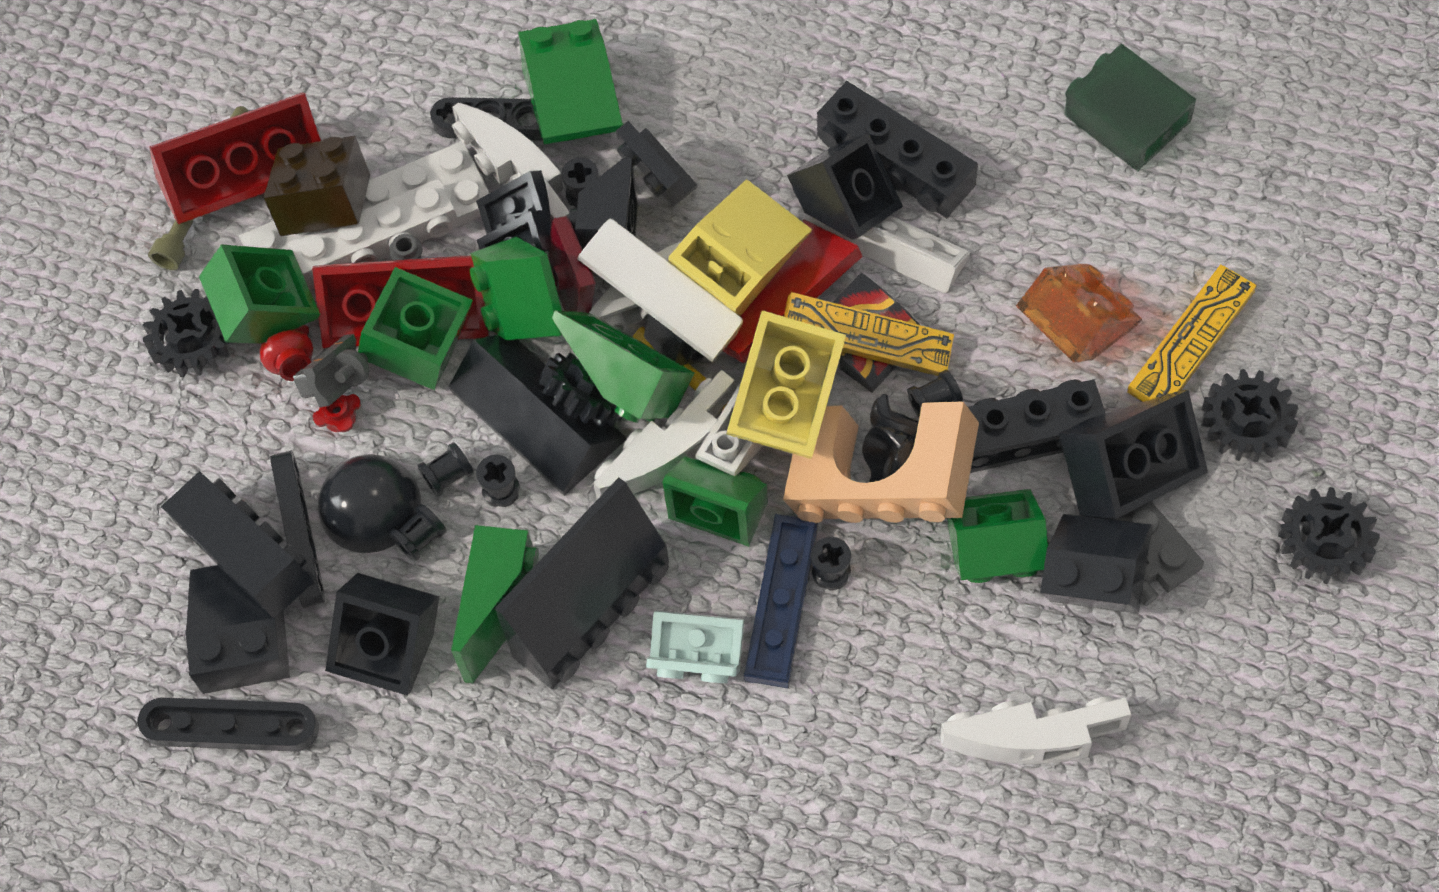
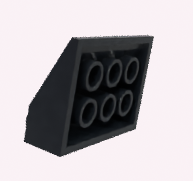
M618 477L495 608L512 657L552 690L560 681L566 682L576 673L580 666V659L590 648L594 650L603 644L610 633V626L620 616H628L638 604L639 595L649 584H657L669 568V557L665 542L626 482Z

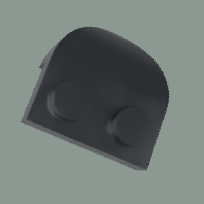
M627 121L616 130L620 144L617 152L622 159L632 158L633 167L637 166L645 175L642 179L656 197L663 195L674 207L697 189L698 186L647 128L639 133Z

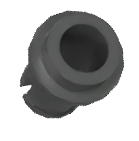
M398 235L390 244L389 252L393 260L422 259V244L413 235Z

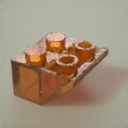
M1090 264L1045 267L1016 305L1073 363L1094 360L1135 328L1142 320L1132 310L1134 308L1133 303L1125 295L1114 292L1103 282L1105 279L1104 275Z

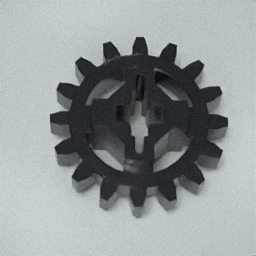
M194 289L191 297H185L182 290H178L177 300L171 302L167 297H163V309H150L149 312L154 321L143 323V328L147 335L142 339L151 359L155 364L160 363L164 372L169 373L175 367L179 376L185 377L188 369L193 368L197 376L202 375L203 365L208 364L213 369L218 367L215 361L218 355L228 358L230 354L225 344L233 343L225 342L207 296L203 298L200 290ZM213 319L215 320L214 334L211 333L212 329L214 328L211 323ZM165 332L168 333L167 336L165 337V340H166V342H167V345H166V346H164V335H165Z
M557 353L554 358H549L541 373L542 376L539 384L545 386L543 390L544 395L555 398L552 403L553 405L564 406L563 412L575 419L580 416L582 422L586 424L589 419L593 420L599 427H603L605 422L611 426H615L617 421L621 422L623 417L615 412L617 406L603 398L579 359L573 353H568L567 357Z
M1241 369L1237 380H1234L1232 376L1226 373L1223 375L1221 386L1215 383L1211 385L1208 393L1209 397L1204 398L1201 409L1205 412L1202 416L1201 426L1211 427L1208 431L1207 440L1210 442L1219 439L1221 441L1219 448L1221 454L1231 448L1235 450V460L1240 461L1244 453H1250L1253 462H1258L1262 451L1273 458L1276 456L1278 446L1283 448L1288 446L1291 439L1290 434H1294L1298 421L1294 419L1298 411V405L1287 404L1291 398L1292 391L1288 389L1280 392L1277 389L1280 381L1279 378L1276 377L1268 383L1263 381V371L1259 370L1255 378H1249L1246 370ZM1223 418L1228 421L1229 426L1225 424Z
M1329 487L1325 497H1321L1315 488L1310 490L1307 501L1298 495L1294 499L1292 509L1286 508L1282 517V521L1285 524H1281L1278 531V537L1286 539L1280 549L1281 553H1293L1294 555L1290 567L1294 569L1300 565L1307 568L1305 578L1310 579L1315 572L1321 573L1323 584L1329 583L1332 574H1336L1342 583L1347 582L1351 574L1350 570L1357 575L1362 574L1366 567L1365 562L1371 563L1376 553L1373 547H1376L1380 539L1379 533L1371 531L1377 522L1376 517L1363 516L1367 504L1365 502L1356 506L1351 504L1352 493L1347 492L1342 499L1337 498L1333 487ZM1300 523L1303 525L1302 532L1307 536V540L1304 542L1300 536ZM1352 529L1355 530L1357 535V547L1354 545L1356 539L1351 535Z

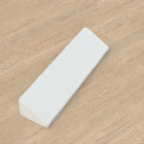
M804 213L803 220L805 219L859 246L862 256L943 293H946L952 287L970 256V252L893 216H889L865 234L853 240Z
M611 218L602 225L577 258L711 362L736 337L743 324V319Z

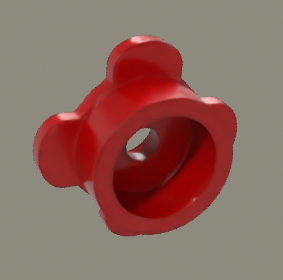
M355 394L341 395L330 406L320 407L312 417L315 425L318 427L326 426V428L333 432L344 433L351 430L356 421V410L361 407L360 398ZM335 408L341 409L338 413H333V410Z

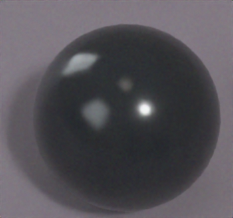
M375 454L359 455L340 463L325 479L318 498L319 519L325 533L340 547L358 553L379 552L395 545L388 533L393 529L399 530L416 514L415 508L421 504V494L411 473L397 461Z

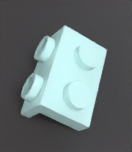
M656 610L653 615L650 657L647 658L646 668L657 669V676L663 678L682 679L684 672L702 673L701 680L705 682L728 683L729 676H737L740 673L745 619Z

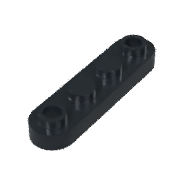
M156 698L142 707L137 719L140 732L151 744L168 747L297 752L311 746L319 733V723L312 710L304 704L290 702ZM163 720H171V724L167 729L158 730V726ZM299 724L304 725V729L299 735H290L292 727Z

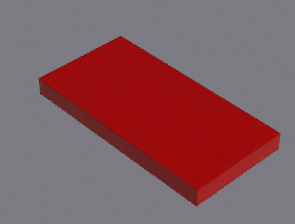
M804 219L802 222L810 227L812 232L740 317L743 319V324L736 337L727 345L723 352L743 364L746 363L761 312L766 311L784 317L788 296L791 292L817 299L863 257L859 246Z

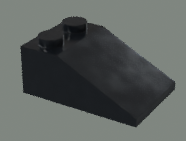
M1180 390L1102 414L1059 433L1080 516L1117 519L1208 473L1189 390Z
M218 565L190 570L186 623L189 676L202 694L290 678L284 611L273 619Z

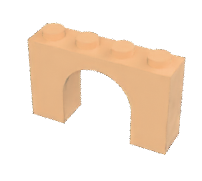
M964 402L922 403L914 447L907 461L899 470L885 479L861 483L851 480L850 475L859 426L842 405L826 406L812 459L796 454L792 455L783 501L795 512L799 519L814 523L822 522L823 519H841L851 523H858L863 519H882L887 522L896 523L903 521L904 518H922L929 522H942L945 518H962L979 422Z

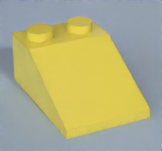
M762 311L726 434L812 459L846 335Z

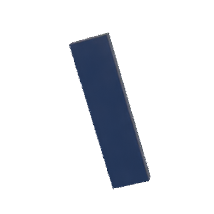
M775 514L744 672V682L789 689L812 564L811 552L816 542L818 523L803 521L795 516Z

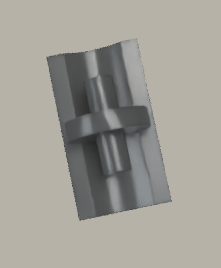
M354 334L341 337L327 350L320 353L308 366L293 376L302 398L315 397L319 407L330 406L352 386H358L368 378L370 371L367 363L368 358L364 353L357 352V340Z

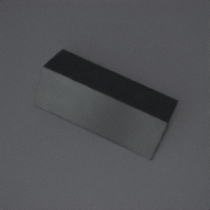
M499 335L473 339L449 384L450 391L564 496L626 441V436L607 422L604 423L603 427H599L593 420L589 419L586 424L582 422L580 416L575 419L563 412L564 406L553 405L552 403L555 398L544 395L543 390L545 386L539 384L542 376L541 373L546 364L518 339L505 340Z

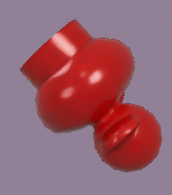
M303 325L294 330L274 334L268 338L267 342H264L260 348L259 356L263 366L270 373L280 375L286 381H294L293 376L308 366L313 356V343L308 337L309 327Z

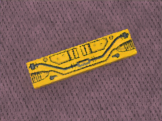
M1220 264L1129 384L1127 393L1144 402L1182 390L1255 293L1257 285Z
M793 292L788 296L784 317L845 334L846 338L842 348L844 353L938 376L944 370H948L954 338L952 333Z

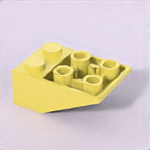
M746 179L694 226L669 255L668 262L737 315L741 316L808 237L812 229Z

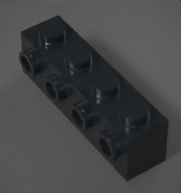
M847 80L817 112V136L820 137L826 146L832 147L869 132L895 190H903L917 199L924 209L930 212L936 211L947 219L976 186L977 162Z
M1077 379L1068 380L1055 388L1042 391L1027 389L1014 397L1001 400L986 398L978 401L973 406H969V410L979 422L970 473L1064 453L1059 436L1060 432L1090 418L1106 414L1095 379L1083 382Z
M199 471L169 498L161 508L189 538L275 619L313 583V580L302 569L308 563L307 560L290 543L283 549L279 545L283 538L266 521L258 526L255 522L260 517L244 500L241 499L235 504L232 500L237 496L220 478L212 483Z

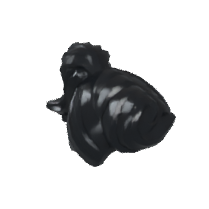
M882 394L872 405L870 424L873 427L868 431L862 446V454L871 473L869 483L885 479L899 470L909 458L916 439L919 422L904 414L892 411L887 394Z

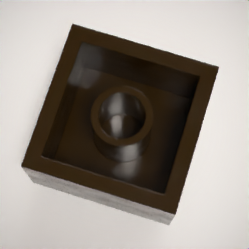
M356 136L343 138L329 137L323 141L306 144L292 143L277 149L264 200L280 237L359 224L371 174Z

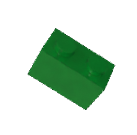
M518 237L471 253L474 267L470 268V275L476 290L482 293L485 306L481 307V315L489 331L492 330L505 340L562 335L552 320L555 310L562 311L547 253Z
M221 244L199 275L225 342L263 344L274 334L294 330L317 320L320 316V312L293 250Z
M395 267L361 332L358 352L364 353L369 363L435 391L452 356L473 300Z
M685 456L665 475L662 481L668 519L749 547L768 503L767 484L762 483L757 476L747 472H739L734 477L703 461Z
M1031 489L966 497L962 518H947L954 564L961 581L968 580L973 583H984L992 580L994 576L1009 574L1016 577H1030L1038 571L1044 570L1048 548L1046 519Z

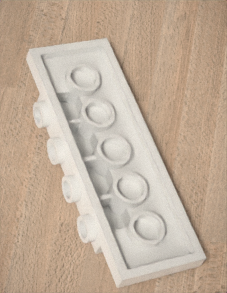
M458 142L369 180L358 225L280 237L276 225L272 221L238 236L243 246L293 250L309 289L312 290L315 288L313 266L377 262L390 256V244L401 234L413 235L420 242L442 237L450 230L480 218L481 215L476 200L490 192L467 147Z

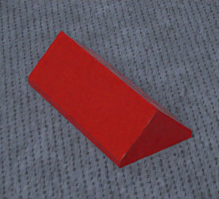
M302 92L149 146L155 178L176 222L181 224L265 193L278 148L292 143L306 144L319 142L321 139L306 94Z
M471 255L316 265L312 267L317 308L320 312L319 325L322 348H329L341 337L349 334H354L357 340L356 346H359L361 332L395 267L473 300L458 340L489 337V330L485 326L481 315V307L485 306L482 293L476 290L470 275V268L474 267Z

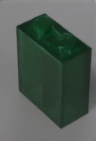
M1121 43L1110 54L1107 52L1102 54L1095 62L1092 70L1083 79L1078 77L1069 85L1065 92V97L1067 98L1064 116L1138 172L1191 123L1196 98Z

